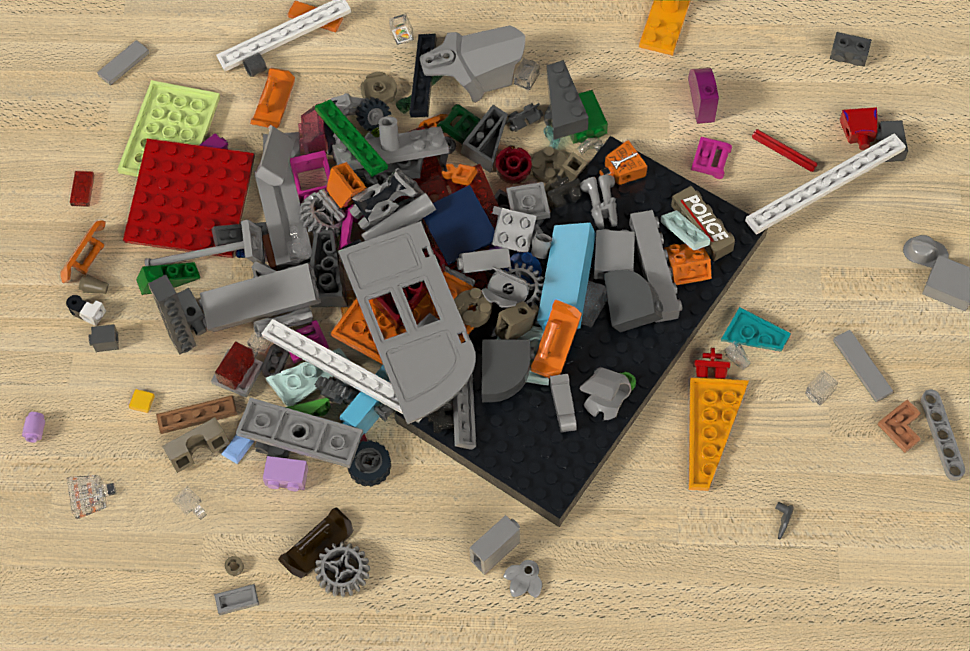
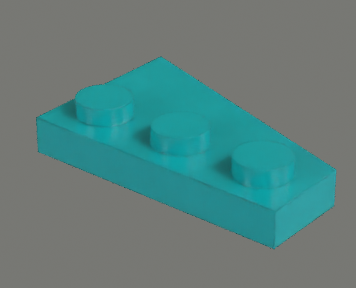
M739 307L721 341L782 352L791 333Z

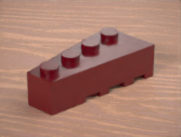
M432 247L441 271L444 273L446 270L445 260ZM428 251L424 253L425 258L430 257ZM424 281L402 288L411 311L416 308L428 293ZM391 293L374 298L373 303L398 330L403 322Z

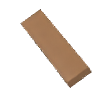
M231 395L159 413L156 416L160 434L204 424L213 418L220 420L237 415L234 397Z

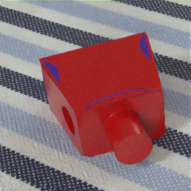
M877 107L842 110L840 123L847 141L850 144L858 143L860 150L868 149L870 142H873L877 135Z

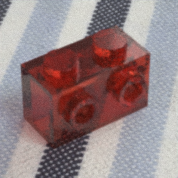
M235 341L215 371L218 382L235 390L255 361L252 349Z

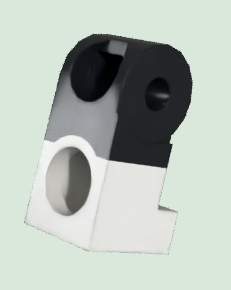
M72 295L66 301V305L73 316L97 326L106 312L101 302L95 301L94 304L82 300L79 295Z

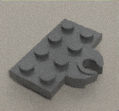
M424 158L390 163L387 170L372 177L365 168L353 171L358 177H364L368 186H373L381 181L385 183L397 168L411 179L420 178Z

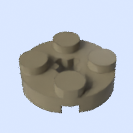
M373 72L366 76L364 82L362 81L361 94L363 98H378L385 104L394 101L397 88L392 76L390 78L384 72ZM377 86L383 88L381 91H376Z
M547 146L533 156L532 173L541 182L547 183L550 179L553 181L567 158L559 150ZM547 163H552V164H553V168H551V167L546 168V164H547Z
M479 288L466 290L454 298L465 325L479 327L489 320L492 303L484 297ZM471 305L476 306V311L467 309Z

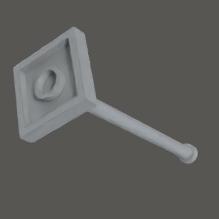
M250 220L241 221L243 241L156 259L146 258L145 266L164 265L239 249L245 250V258L253 263L256 261L262 264L265 263L261 228Z

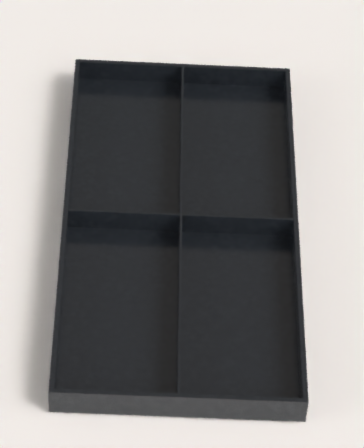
M612 136L606 140L587 167L551 211L550 218H546L541 224L540 229L544 234L552 238L554 225L591 223L595 233L597 230H602L597 228L591 215L593 206L590 194L581 190L580 183L588 178L595 177L600 201L603 203V195L598 183V178L601 176L600 170L606 168V156L622 145L623 142ZM640 152L638 154L647 165V174L643 178L621 185L615 181L614 186L610 189L611 197L616 199L615 203L617 204V226L611 227L609 218H603L604 229L611 231L628 230L631 232L629 224L630 214L653 210L654 217H658L659 220L658 231L663 235V250L665 247L673 244H686L661 223V216L675 211L671 206L673 195L692 186L695 191H699L705 204L712 208L715 217L723 222L726 231L733 235L735 244L732 252L718 260L713 261L710 257L712 279L676 285L677 300L680 299L682 311H679L678 319L652 322L619 332L612 327L605 280L594 279L595 237L581 327L575 333L560 374H568L576 430L560 431L550 388V380L549 385L526 382L519 392L508 399L498 402H482L483 340H497L495 329L499 312L506 308L499 307L495 302H492L489 320L479 327H474L468 335L476 355L475 367L472 373L476 447L471 450L455 446L453 398L438 410L423 417L419 423L415 421L407 424L403 414L398 411L395 413L397 424L558 527L561 526L766 237L768 230L767 228L756 235L745 221L746 217L750 214ZM634 243L633 272L643 277ZM530 244L529 251H528L529 253H531V250H532V245H531V244ZM549 253L545 259L537 258L541 265V276L543 279H545ZM532 290L531 293H528V296L524 302H526L532 297L535 290ZM600 367L617 373L628 372L636 379V386L630 395L623 400L617 416L611 420H604L603 412H599L596 416L591 415L584 406V403L591 394L580 390V387Z

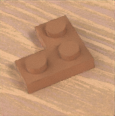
M908 399L877 424L904 453L908 452L921 440L908 426L921 415Z

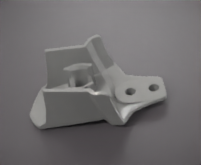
M510 25L465 36L457 32L447 33L443 44L420 56L423 73L426 76L454 77L467 90L472 101L478 102L482 99L484 92L512 85L515 64L521 61L524 53L525 35Z

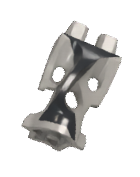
M348 93L331 98L345 116L356 115V112H359L357 107L362 106L360 103L362 101L366 102V98L351 97ZM323 120L325 138L328 144L327 154L333 155V160L336 162L332 145L342 143V141Z
M397 168L382 185L377 183L353 196L352 200L355 205L349 211L356 219L364 215L358 224L363 230L367 231L393 214L399 207L397 203L393 202L400 196L418 198L424 192L419 188L416 181L406 176Z

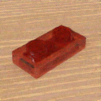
M75 171L70 197L71 206H90L95 176L93 172Z

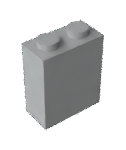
M609 229L596 231L594 279L605 280L604 274L615 270L633 271L635 232L628 230L611 231Z
M509 248L459 254V258L456 259L457 270H461L463 274L493 270L492 267L500 269L511 267Z
M938 255L922 294L966 311L970 305V267Z
M505 515L470 547V560L484 575L520 543L519 524L513 518L509 519Z

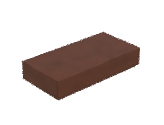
M269 234L263 235L262 240L268 265L271 269L278 271Z

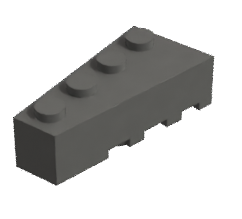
M564 60L547 65V85L553 140L588 130V115Z
M315 230L310 265L314 267L315 282L319 290L321 303L311 307H348L342 260L338 253L339 241L333 230H321L319 233H316Z

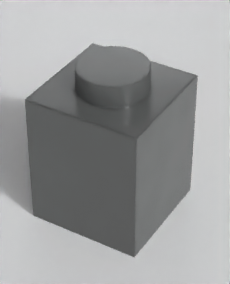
M115 324L91 327L89 344L94 347L96 352L119 350L118 331Z

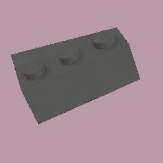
M492 105L463 142L460 153L491 173L508 114Z

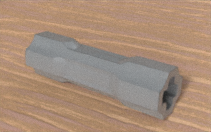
M308 306L278 317L254 321L253 327L259 338L263 337L261 333L272 319L287 327L311 323L313 315Z

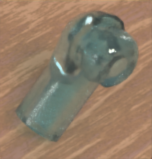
M545 127L543 132L550 141L549 146L558 150L561 138L553 140L552 127Z

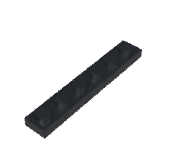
M436 33L418 34L409 112L410 118L429 116L433 76L424 75L420 56L436 48Z

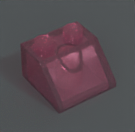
M313 106L301 115V123H298L299 134L303 136V138H299L300 148L304 149L305 155L324 150L327 154L323 119L315 111V106Z

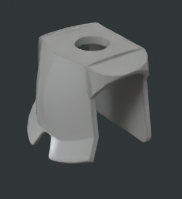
M492 267L496 272L491 277L488 288L482 289L484 297L490 303L495 302L499 307H513L521 301L524 302L529 292L528 285L526 284L527 281L500 268ZM510 283L514 286L513 293L505 294L503 292L505 284Z
M602 367L596 369L594 375L580 387L581 391L591 394L584 403L587 411L593 416L603 412L604 420H611L617 416L623 400L632 391L631 384L625 375Z

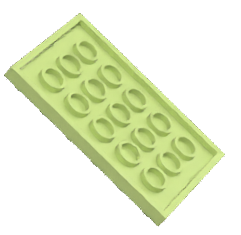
M151 80L117 169L118 172L138 177L147 139L191 145L203 143L219 103L220 94Z

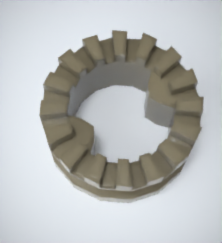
M231 556L225 562V569L229 575L237 576L243 571L244 565L239 557ZM235 561L239 568L232 571L229 565Z

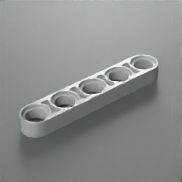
M929 389L923 393L921 404L945 474L950 480L958 481L965 474V466L941 397L937 391ZM931 395L936 399V402L928 403L925 397ZM933 413H938V414H940L941 417H942V420H941V421H935V420L932 418L931 414H933ZM945 431L948 434V438H940L937 432ZM949 448L953 450L954 456H946L944 449ZM958 467L961 472L960 475H953L950 468Z

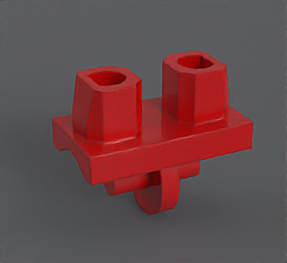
M711 347L710 353L703 352L702 358L710 359L709 361H694L693 367H696L697 378H707L708 368L715 369V379H726L730 362L715 361V359H722V354L715 353V348Z

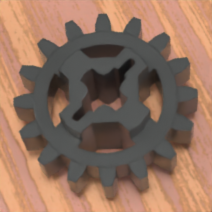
M320 376L314 384L321 391V395L339 405L342 402L350 405L356 397L350 391L349 386L331 376L329 379Z

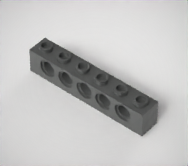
M164 275L148 283L168 335L180 355L183 352L191 351L196 346L178 295L167 275Z

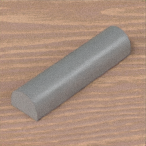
M424 193L361 235L367 241L415 224L435 211L436 208L427 194Z

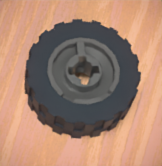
M368 440L359 443L351 467L348 468L352 480L365 487H373V485H379L382 481H385L391 469V459L388 450L377 441ZM371 461L372 465L369 466V464H366V462Z

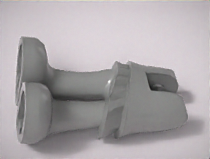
M601 175L598 178L603 195V203L600 201L596 178L591 177L582 181L580 188L583 192L590 194L593 206L591 215L597 228L604 229L603 218H609L611 227L617 226V204L615 203L616 199L611 197L610 189L615 184L614 176Z

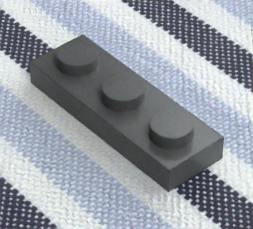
M266 222L254 223L261 228L262 237L269 234ZM241 224L214 226L212 228L215 247L243 241Z

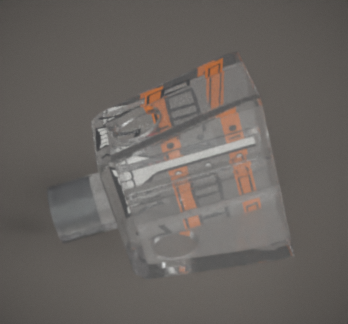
M99 475L67 477L71 511L76 519L105 509L107 507L106 497L117 494L115 484L104 485Z

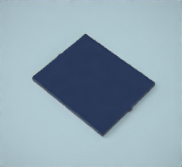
M470 185L434 202L433 205L436 210L423 218L448 265L456 262L459 254L476 252L493 242L495 230Z

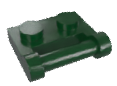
M455 104L450 114L443 121H440L437 127L441 126L443 133H447L463 144L481 119L461 105ZM456 116H461V119L452 127L450 123Z

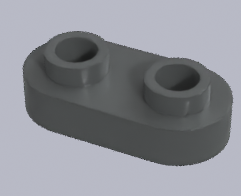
M276 344L269 348L262 365V373L265 378L283 371L289 357L287 350ZM270 370H276L274 373H269Z

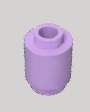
M30 412L28 414L22 436L26 441L35 443L42 439L45 426L44 415L39 412Z

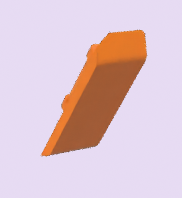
M273 67L269 69L265 87L250 124L267 128L270 125L275 128L280 126L295 82V77L290 71Z
M96 221L88 229L60 272L63 284L71 279V267L82 274H87L88 268L100 250L105 246L102 242L92 237L94 232L102 231L105 228L106 221ZM89 242L94 247L83 264H80L76 259Z
M559 300L554 301L536 356L530 368L532 372L549 379L550 376L561 374L582 313L576 307Z

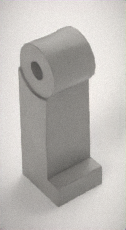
M568 374L550 376V388L560 431H575L576 420Z

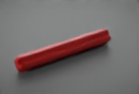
M759 129L753 132L752 138L810 172H814L817 168V162Z

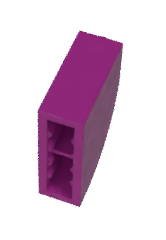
M710 67L691 69L688 82L697 124L715 122L719 95L714 73Z

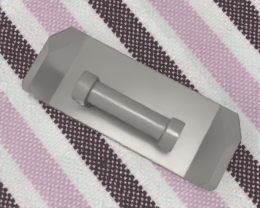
M270 125L268 128L270 130L263 148L262 159L255 175L271 186H279L285 179L295 140Z

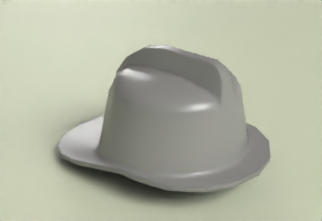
M927 235L910 238L903 246V253L909 261L930 268L933 267L938 255L945 258L949 256L943 244L934 241Z

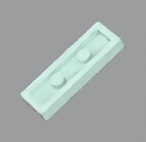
M677 210L661 216V223L692 250L710 245V238Z

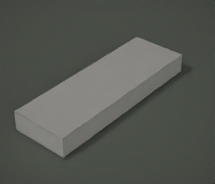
M136 40L97 72L98 76L111 86L147 56L149 50Z

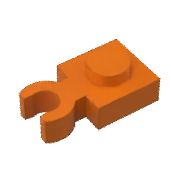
M446 164L448 171L441 172L443 178L452 179L453 183L467 186L470 185L478 173L476 167L459 164L457 168L453 164Z

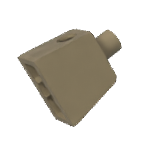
M521 301L516 306L499 312L495 334L501 340H517L531 330L534 318L538 316V306L533 304L529 307L525 302Z

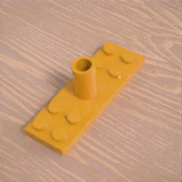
M654 0L639 48L673 56L691 0Z

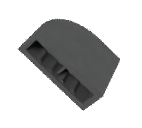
M615 270L604 274L612 327L619 332H623L663 319L662 302L659 300L655 288L642 276L630 270Z
M483 340L482 402H498L508 399L519 392L525 385L530 372V359H534V347H530V340Z

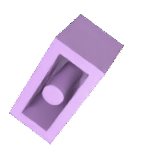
M267 456L263 474L265 486L271 489L287 488L289 491L294 492L304 490L308 473L307 461Z

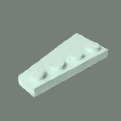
M340 348L333 350L334 353L349 360ZM306 361L296 367L266 377V381L286 407L297 405L316 391L318 388L314 384L318 377L322 376L329 379L330 376L333 378L334 376Z

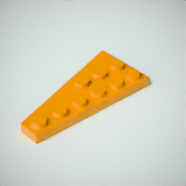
M690 378L688 490L709 491L749 380Z

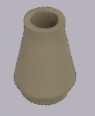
M82 275L79 290H82L83 293L106 294L109 284L90 275Z

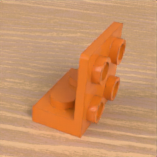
M673 244L664 248L667 250L668 260L673 272L672 282H675L676 285L712 279L711 259L704 247L692 250L687 244Z

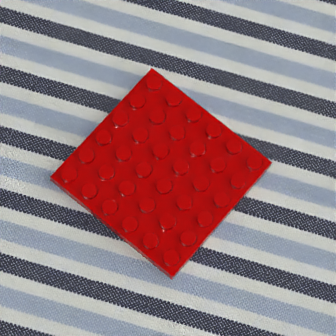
M147 139L123 237L124 243L185 252L215 247L212 234L214 226L241 223L255 154ZM234 251L214 254L213 256L233 258Z

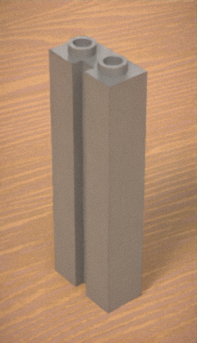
M290 163L288 164L285 179L279 186H271L255 175L278 271L306 263L310 264L312 249L307 229L303 227L304 222L300 221L301 215L299 212L301 205Z
M306 263L201 292L199 304L204 311L205 318H203V324L205 328L209 331L217 332L321 303L319 290L315 282L314 267Z

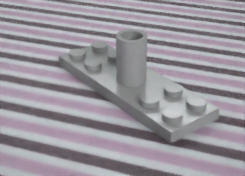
M386 116L379 120L380 137L366 139L387 164L449 153V147L441 126L398 134L397 119L391 116ZM343 143L332 145L337 165L347 162L353 170L364 168Z
M250 398L236 434L237 436L292 451L302 456L306 455L350 468L363 435V430Z

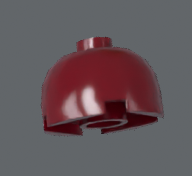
M507 147L501 150L495 162L497 175L501 180L509 184H519L525 181L532 169L531 156L520 147H517V149Z

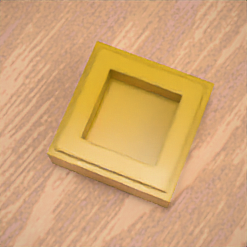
M135 389L129 408L149 413L155 397L154 393Z

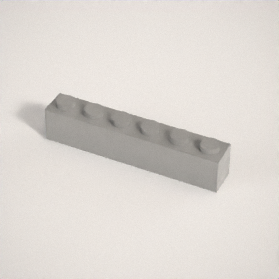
M653 210L630 214L629 224L631 232H635L634 243L643 277L655 288L663 305V319L655 321V323L678 319L679 311H682L680 299L677 300L676 298L677 286L675 282L672 283L671 277H673L671 266L667 264V250H663L662 244H664L662 233L658 231V217H654Z

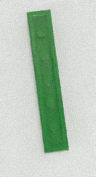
M331 99L315 106V111L371 177L388 169V164Z

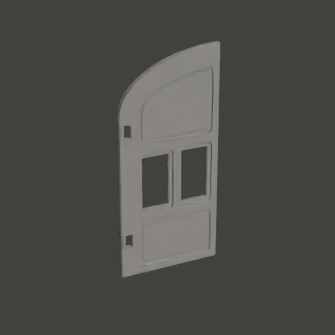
M420 221L338 251L407 424L433 413L454 398L470 379L476 362L473 344ZM427 248L430 257L425 258L422 249ZM424 281L440 320L418 328L402 288ZM391 293L407 332L384 340L369 300ZM461 333L463 334L464 339L466 341L462 344L458 336V334Z

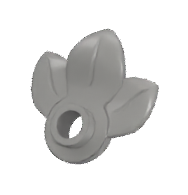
M525 560L520 565L508 567L503 577L511 581L510 593L512 597L521 596L528 591L531 596L537 598L541 592L542 581L538 576L539 567L536 562ZM528 566L532 567L530 574L525 572V568Z

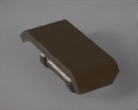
M337 507L333 508L327 517L289 551L280 555L278 558L279 562L292 575L299 578L305 577L317 566L316 560H321L319 557L320 553L326 555V547L332 550L333 543L336 547H339L341 542L350 537L354 531L351 521Z

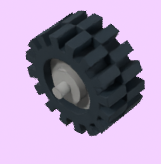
M366 98V102L362 101L360 103L362 106L357 107L359 112H356V116H358L356 120L367 131H375L377 133L379 132V120L391 115L390 108L378 98Z

